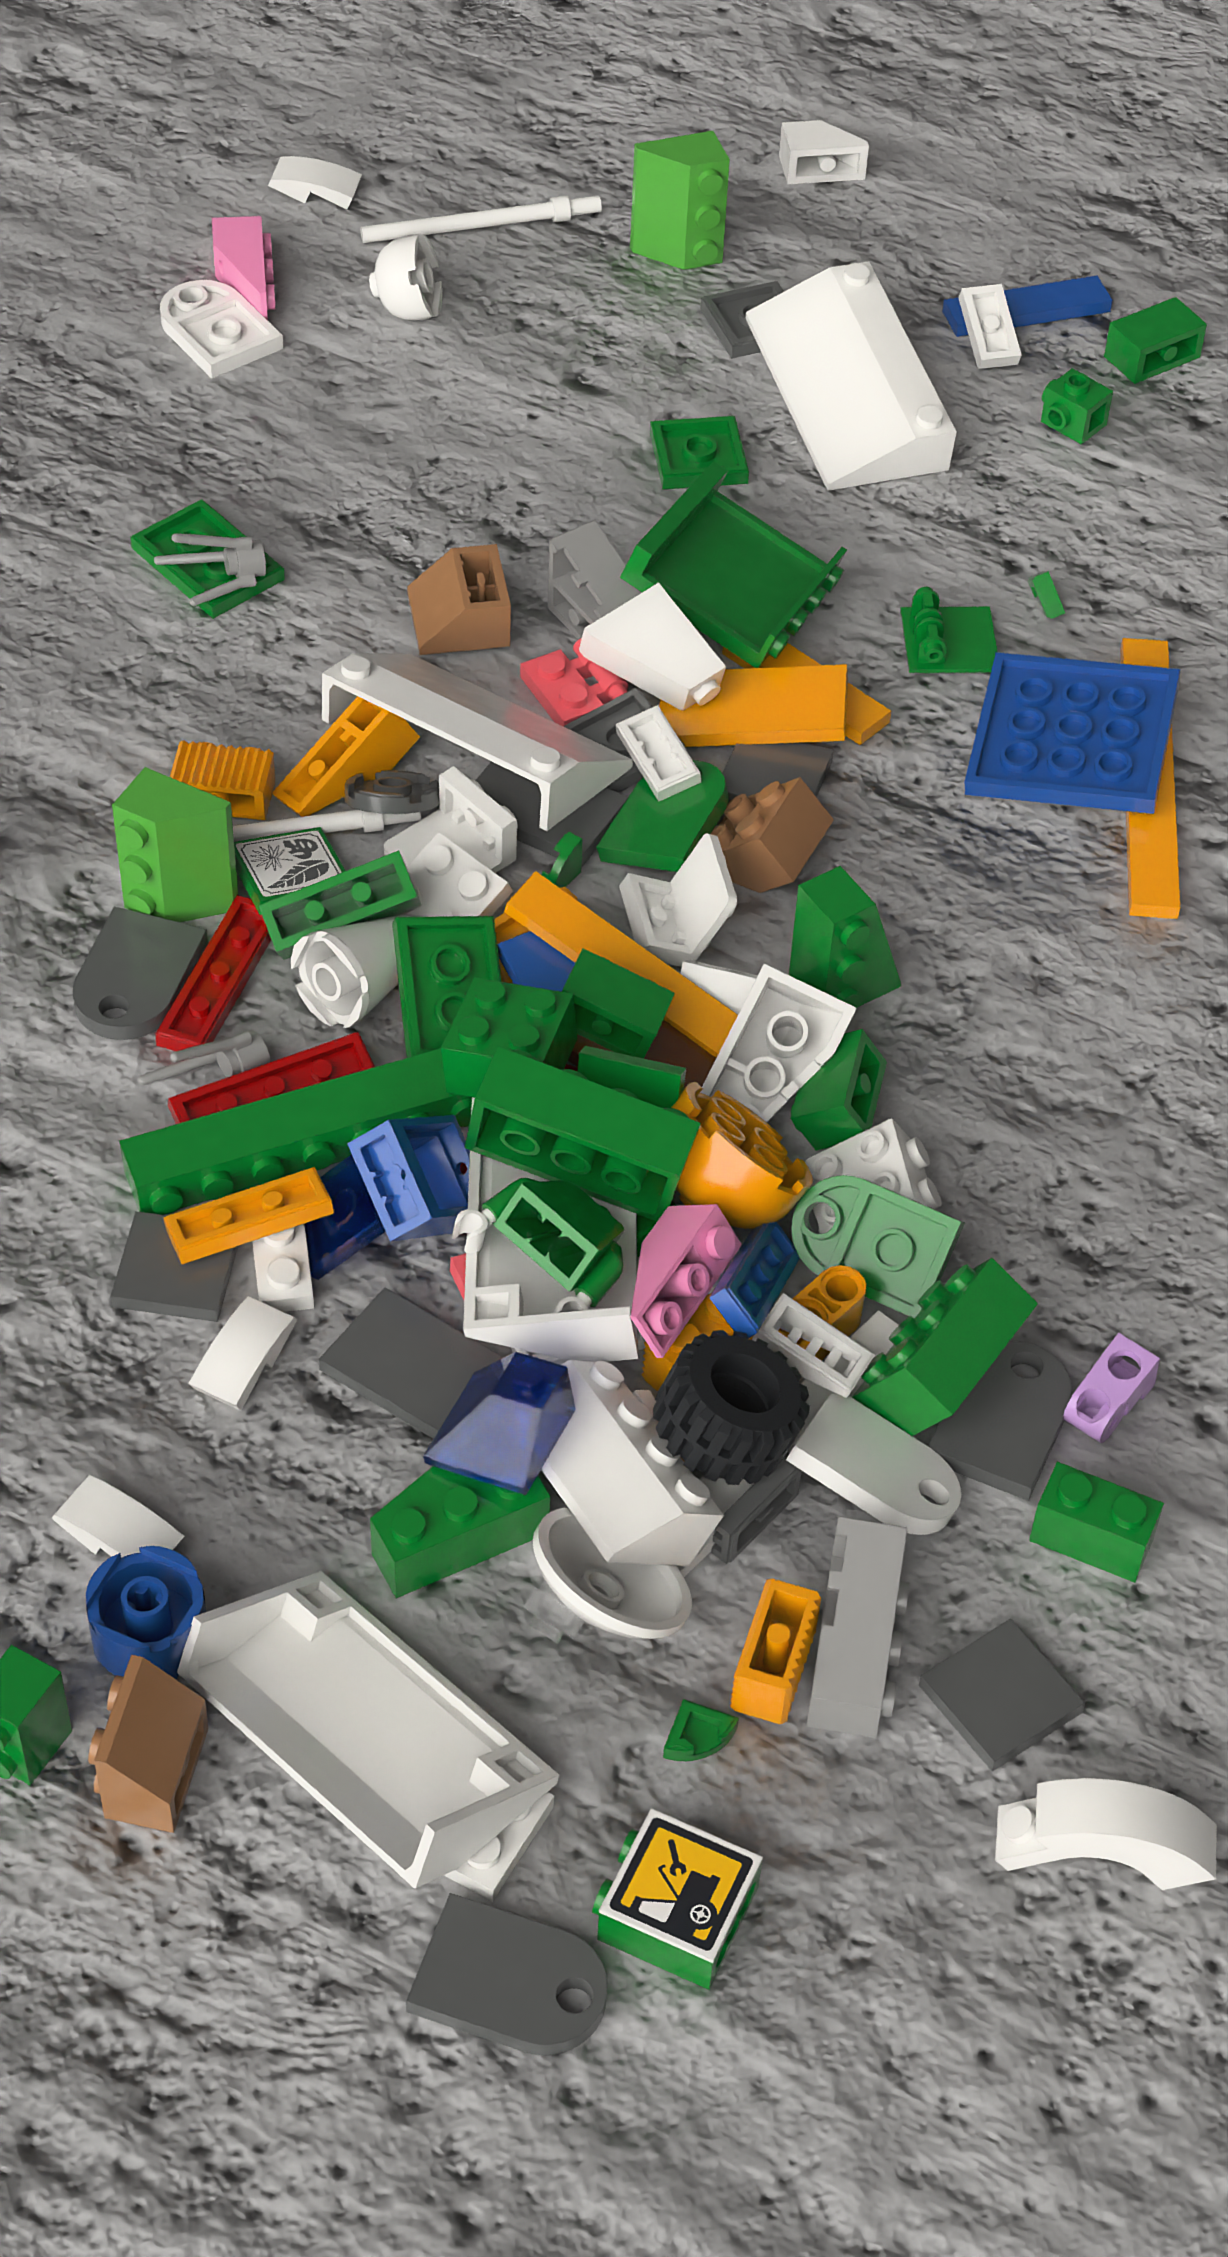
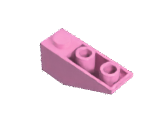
M261 216L212 218L215 277L219 282L227 284L238 291L268 321L267 310H276L271 233H262Z
M717 1204L668 1206L642 1242L630 1318L656 1358L664 1357L742 1245Z

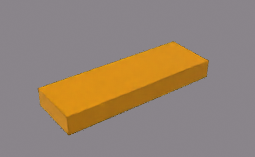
M315 1167L168 1215L163 1217L167 1234L182 1265L334 1214L332 1200Z

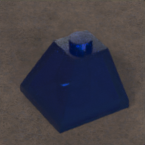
M352 1154L320 1177L332 1200L334 1214L304 1223L310 1274L312 1278L317 1280L324 1277L386 1232Z
M514 1352L474 1372L423 1455L424 1463L526 1495L576 1410L568 1368L560 1364Z

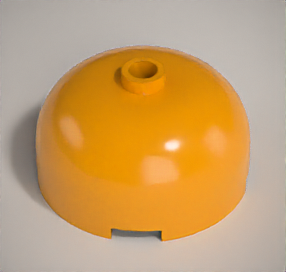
M697 1082L689 1083L683 1089L678 1101L671 1107L682 1111L689 1119L701 1123L676 1189L681 1194L679 1196L680 1200L684 1205L717 1204L730 1226L736 1228L753 1229L764 1223H773L782 1219L813 1184L812 1174L804 1160L797 1158L792 1162L787 1157V1150L780 1143L783 1137L746 1106L718 1089L712 1097L700 1093L703 1088Z

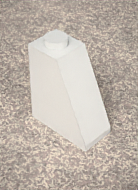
M659 583L585 627L579 647L580 653L588 660L681 711H684L696 702L701 706L711 701L721 690L720 684L726 669L725 664Z

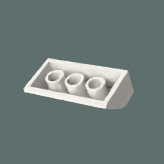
M568 1360L501 1398L496 1407L607 1563L689 1566L723 1518V1513L710 1497L708 1487L696 1478L688 1468L683 1466L684 1461L680 1458V1455L673 1457L666 1449L669 1442L666 1439L659 1438L656 1424L651 1419L652 1414L650 1410L635 1398L623 1382L624 1377L622 1373L612 1364L601 1360L596 1362Z

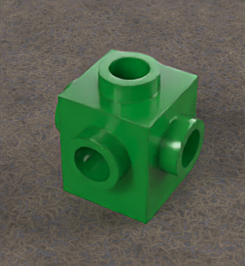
M1071 368L1057 380L1053 379L1044 389L1042 394V402L1044 404L1041 422L1082 445L1107 425L1113 390Z

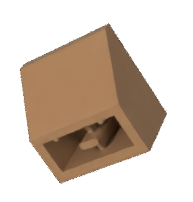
M497 544L451 548L407 586V595L419 655L510 647L511 604Z
M801 777L782 784L775 781L767 785L760 792L748 797L746 794L736 796L728 803L724 811L725 816L711 834L716 835L719 839L731 881L762 893L795 881L834 819Z
M131 1655L124 1677L116 1675L112 1681L107 1701V1709L111 1712L105 1729L97 1728L91 1740L88 1761L89 1764L95 1765L96 1769L94 1792L101 1796L104 1818L174 1833L209 1729L206 1703L204 1698L144 1657Z

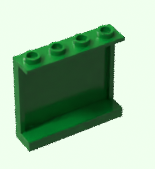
M713 461L639 541L620 578L641 592L659 583L696 629L753 667L759 668L769 655L777 659L790 640L791 635L795 636L808 618L809 613L813 614L821 604L827 591L830 593L845 571L839 564L847 549L841 547L828 564L718 492L728 470Z

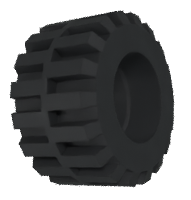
M724 1330L713 1331L710 1337L704 1333L696 1336L692 1343H687L680 1352L655 1397L656 1404L653 1407V1418L659 1421L656 1426L659 1438L666 1439L669 1442L666 1449L673 1457L680 1455L685 1461L683 1466L692 1472L696 1468L705 1473L704 1478L714 1482L718 1478H723L727 1485H739L742 1479L749 1484L759 1482L763 1475L768 1477L776 1470L805 1425V1420L810 1410V1405L806 1403L809 1398L807 1386L799 1383L802 1376L797 1368L789 1367L786 1363L788 1358L780 1351L774 1352L767 1347L769 1343L759 1338L756 1341L748 1339L746 1333L735 1331L732 1336H729Z

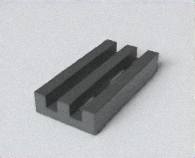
M786 1453L781 1463L770 1476L766 1477L763 1475L759 1482L754 1483L723 1514V1518L715 1528L717 1532L713 1535V1542L715 1544L712 1546L711 1553L725 1564L731 1563L798 1496L802 1470L786 1461L790 1453Z

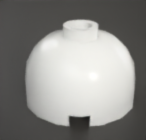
M412 234L390 242L380 251L375 263V272L370 273L369 276L373 296L375 298L380 297L383 306L392 315L407 321L427 320L430 317H436L440 314L442 308V282H434L432 268H437L439 265L433 246L426 235Z

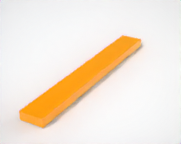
M1122 638L1120 648L1121 664L1169 668L1168 641ZM1172 724L1154 814L1126 811L1130 916L1178 919L1180 911Z

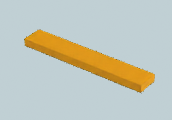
M537 871L529 877L507 902L504 910L507 915L573 962H576L582 948L674 992V997L664 1020L717 1058L738 1014Z

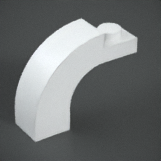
M1094 1778L1054 1780L1037 1783L1036 1798L998 1806L995 1861L1007 1871L1067 1858L1091 1857L1108 1859L1137 1869L1161 1890H1167L1216 1879L1217 1824L1186 1800L1146 1785Z

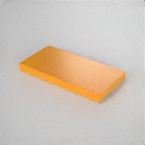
M847 664L725 669L720 684V692L704 705L700 706L696 702L689 708L681 711L660 699L659 707L685 747L845 741L848 690Z

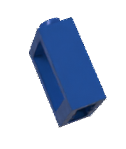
M455 1115L387 1120L347 1143L390 1242L452 1234L457 1215L461 1211L468 1209L470 1150L464 1148L466 1140ZM462 1163H465L467 1166L465 1174H462L460 1171Z

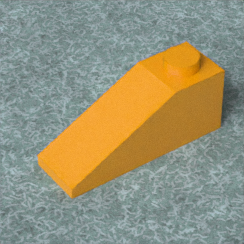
M357 696L275 788L272 794L300 817L310 816L345 797V783L350 777L362 773L364 781L375 780V773L382 770H392L418 741L420 736L404 718Z

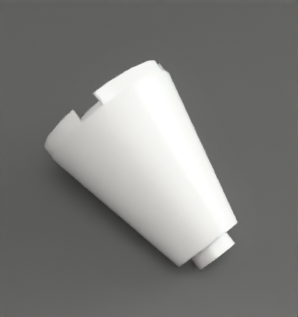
M402 914L315 931L303 936L294 945L291 956V969L299 968L302 982L296 984V988L310 1012L329 1026L339 1023L344 1025L343 1028H347L360 1022L399 984L392 923L396 917L412 916Z

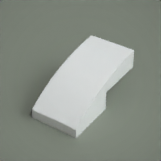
M281 156L268 186L303 203H306L311 192L344 209H348L362 174L319 159Z
M248 1296L218 1333L194 1372L189 1384L195 1390L241 1411L265 1365L273 1367L297 1319Z
M91 1475L82 1482L52 1517L56 1523L95 1555L100 1549H103L111 1557L121 1553L122 1558L130 1554L140 1553L139 1547L160 1546L174 1550L184 1538L183 1534L153 1511L119 1489Z

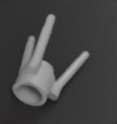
M176 533L172 535L173 542L225 547L224 551L154 557L156 565L224 562L227 575L236 576L237 579L190 598L189 603L192 606L210 601L240 588L256 586L255 577L265 576L266 560L261 540H252L251 536L230 538Z
M246 1030L230 1038L173 1052L170 1055V1059L177 1063L139 1076L138 1083L146 1085L214 1062H218L224 1075L230 1077L270 1063V1056L262 1037L255 1030Z

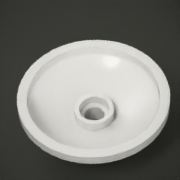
M569 1508L551 1511L541 1520L533 1536V1549L542 1576L560 1600L573 1613L589 1624L628 1638L655 1639L676 1633L688 1619L692 1609V1598L688 1585L676 1565L607 1563Z

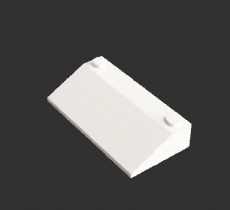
M869 261L829 267L746 312L745 319L827 491L949 470L957 431Z
M352 653L322 673V721L329 724L337 719L358 696L509 769L539 785L541 791L539 828L545 831L550 830L633 767L632 759L412 654Z
M472 1097L471 1114H472L473 1105H474V1100H475V1098H473V1097ZM470 1150L468 1209L483 1211V1203L519 1178H530L537 1181L549 1180ZM591 1197L596 1203L606 1207L625 1229L617 1241L622 1248L623 1272L596 1307L589 1306V1310L560 1313L553 1312L564 1297H576L574 1290L569 1292L494 1227V1224H491L487 1227L482 1249L475 1253H466L463 1323L465 1337L564 1360L589 1362L601 1360L610 1362L638 1359V1328L630 1318L637 1277V1214Z
M322 1571L193 1617L192 1626L177 1673L415 1889L458 1869L557 1784L560 1775Z

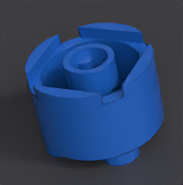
M160 1546L139 1547L140 1553L130 1554L122 1558L121 1553H118L108 1558L94 1572L86 1590L87 1618L96 1659L113 1675L124 1677L131 1655L141 1656L177 1680L179 1676L177 1673L192 1626L193 1617L207 1612L203 1585L195 1567L180 1553Z

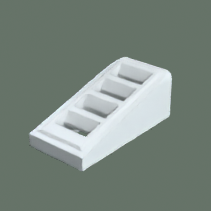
M784 1293L766 1317L758 1333L751 1339L756 1341L759 1338L769 1343L767 1347L774 1352L780 1351L788 1358L786 1363L789 1367H796L802 1378L845 1398L849 1396L875 1356L865 1347ZM781 1328L789 1332V1335L785 1337L778 1330ZM799 1338L810 1342L806 1349L796 1344ZM820 1347L830 1351L824 1362L815 1357ZM840 1357L851 1361L843 1374L833 1369Z

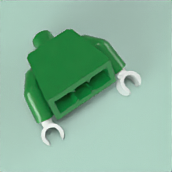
M519 1178L483 1203V1211L480 1212L474 1209L461 1211L457 1215L454 1224L452 1239H455L462 1233H471L466 1240L464 1249L466 1253H475L482 1249L487 1227L494 1224V1227L569 1292L574 1290L576 1297H564L560 1300L553 1313L589 1310V1306L596 1307L623 1272L622 1248L617 1243L625 1230L623 1225L611 1215L606 1207L596 1203L576 1184L568 1180L537 1181L530 1178Z

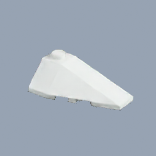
M763 964L700 1093L712 1097L718 1089L746 1106L767 1123L834 1056L857 1008L773 967Z

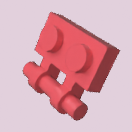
M581 639L573 645V651L578 658L569 660L560 649L520 663L521 679L551 719L561 726L567 725L628 692V683L625 679L588 660L580 653ZM593 676L598 683L589 686L584 679Z

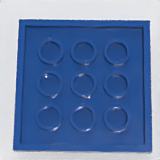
M996 652L964 781L965 795L1154 814L1179 688L1180 669Z

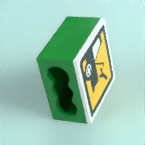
M651 1808L640 1831L634 1828L629 1831L619 1854L618 1862L622 1866L615 1880L612 1881L607 1878L596 1896L592 1913L599 1916L597 1940L710 1990L758 1890L763 1857Z

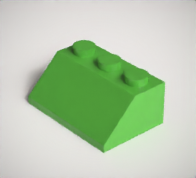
M714 131L634 144L630 249L633 253L683 270L723 262L730 159Z
M144 767L112 804L124 908L180 923L227 913L235 897L238 895L231 802Z

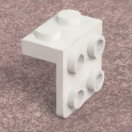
M453 766L439 775V809L388 839L384 843V855L386 856L399 850L407 867L432 838L440 832L496 873L516 861L517 819L507 807L500 806L488 796L477 781L468 779Z
M708 833L703 835L671 882L628 873L619 885L634 941L664 963L682 967L683 961H696L701 953L709 947L712 938L726 919L734 913L737 905V894L731 881L719 839L716 835Z
M892 1118L805 1161L813 1177V1184L809 1189L823 1179L839 1175H849L874 1182L933 1209L942 1206L940 1195L931 1179L927 1178L924 1167L930 1165V1160L924 1145L917 1137L910 1139ZM820 1203L813 1208V1212L819 1224L818 1232L823 1234L833 1227L835 1213L828 1204Z

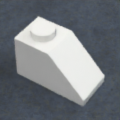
M822 120L782 122L779 158L787 184L865 180L869 149L866 140Z

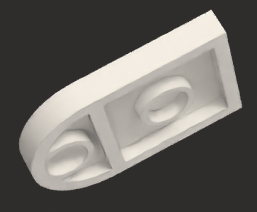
M212 280L189 281L170 289L161 300L160 315L164 331L211 379L283 349V335L238 291L227 284ZM188 301H197L195 303H187Z
M832 1391L786 1459V1461L884 1524L907 1527V1533L927 1535L943 1529L959 1507L961 1501V1487L957 1476L938 1453L852 1397L848 1396L845 1398ZM921 1494L933 1499L937 1505L926 1500Z

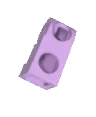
M1118 1332L1072 1395L1064 1411V1420L1099 1443L1105 1442L1116 1429L1122 1417L1126 1416L1140 1398L1143 1400L1154 1387L1160 1358ZM1122 1357H1131L1138 1363L1140 1369L1122 1359Z

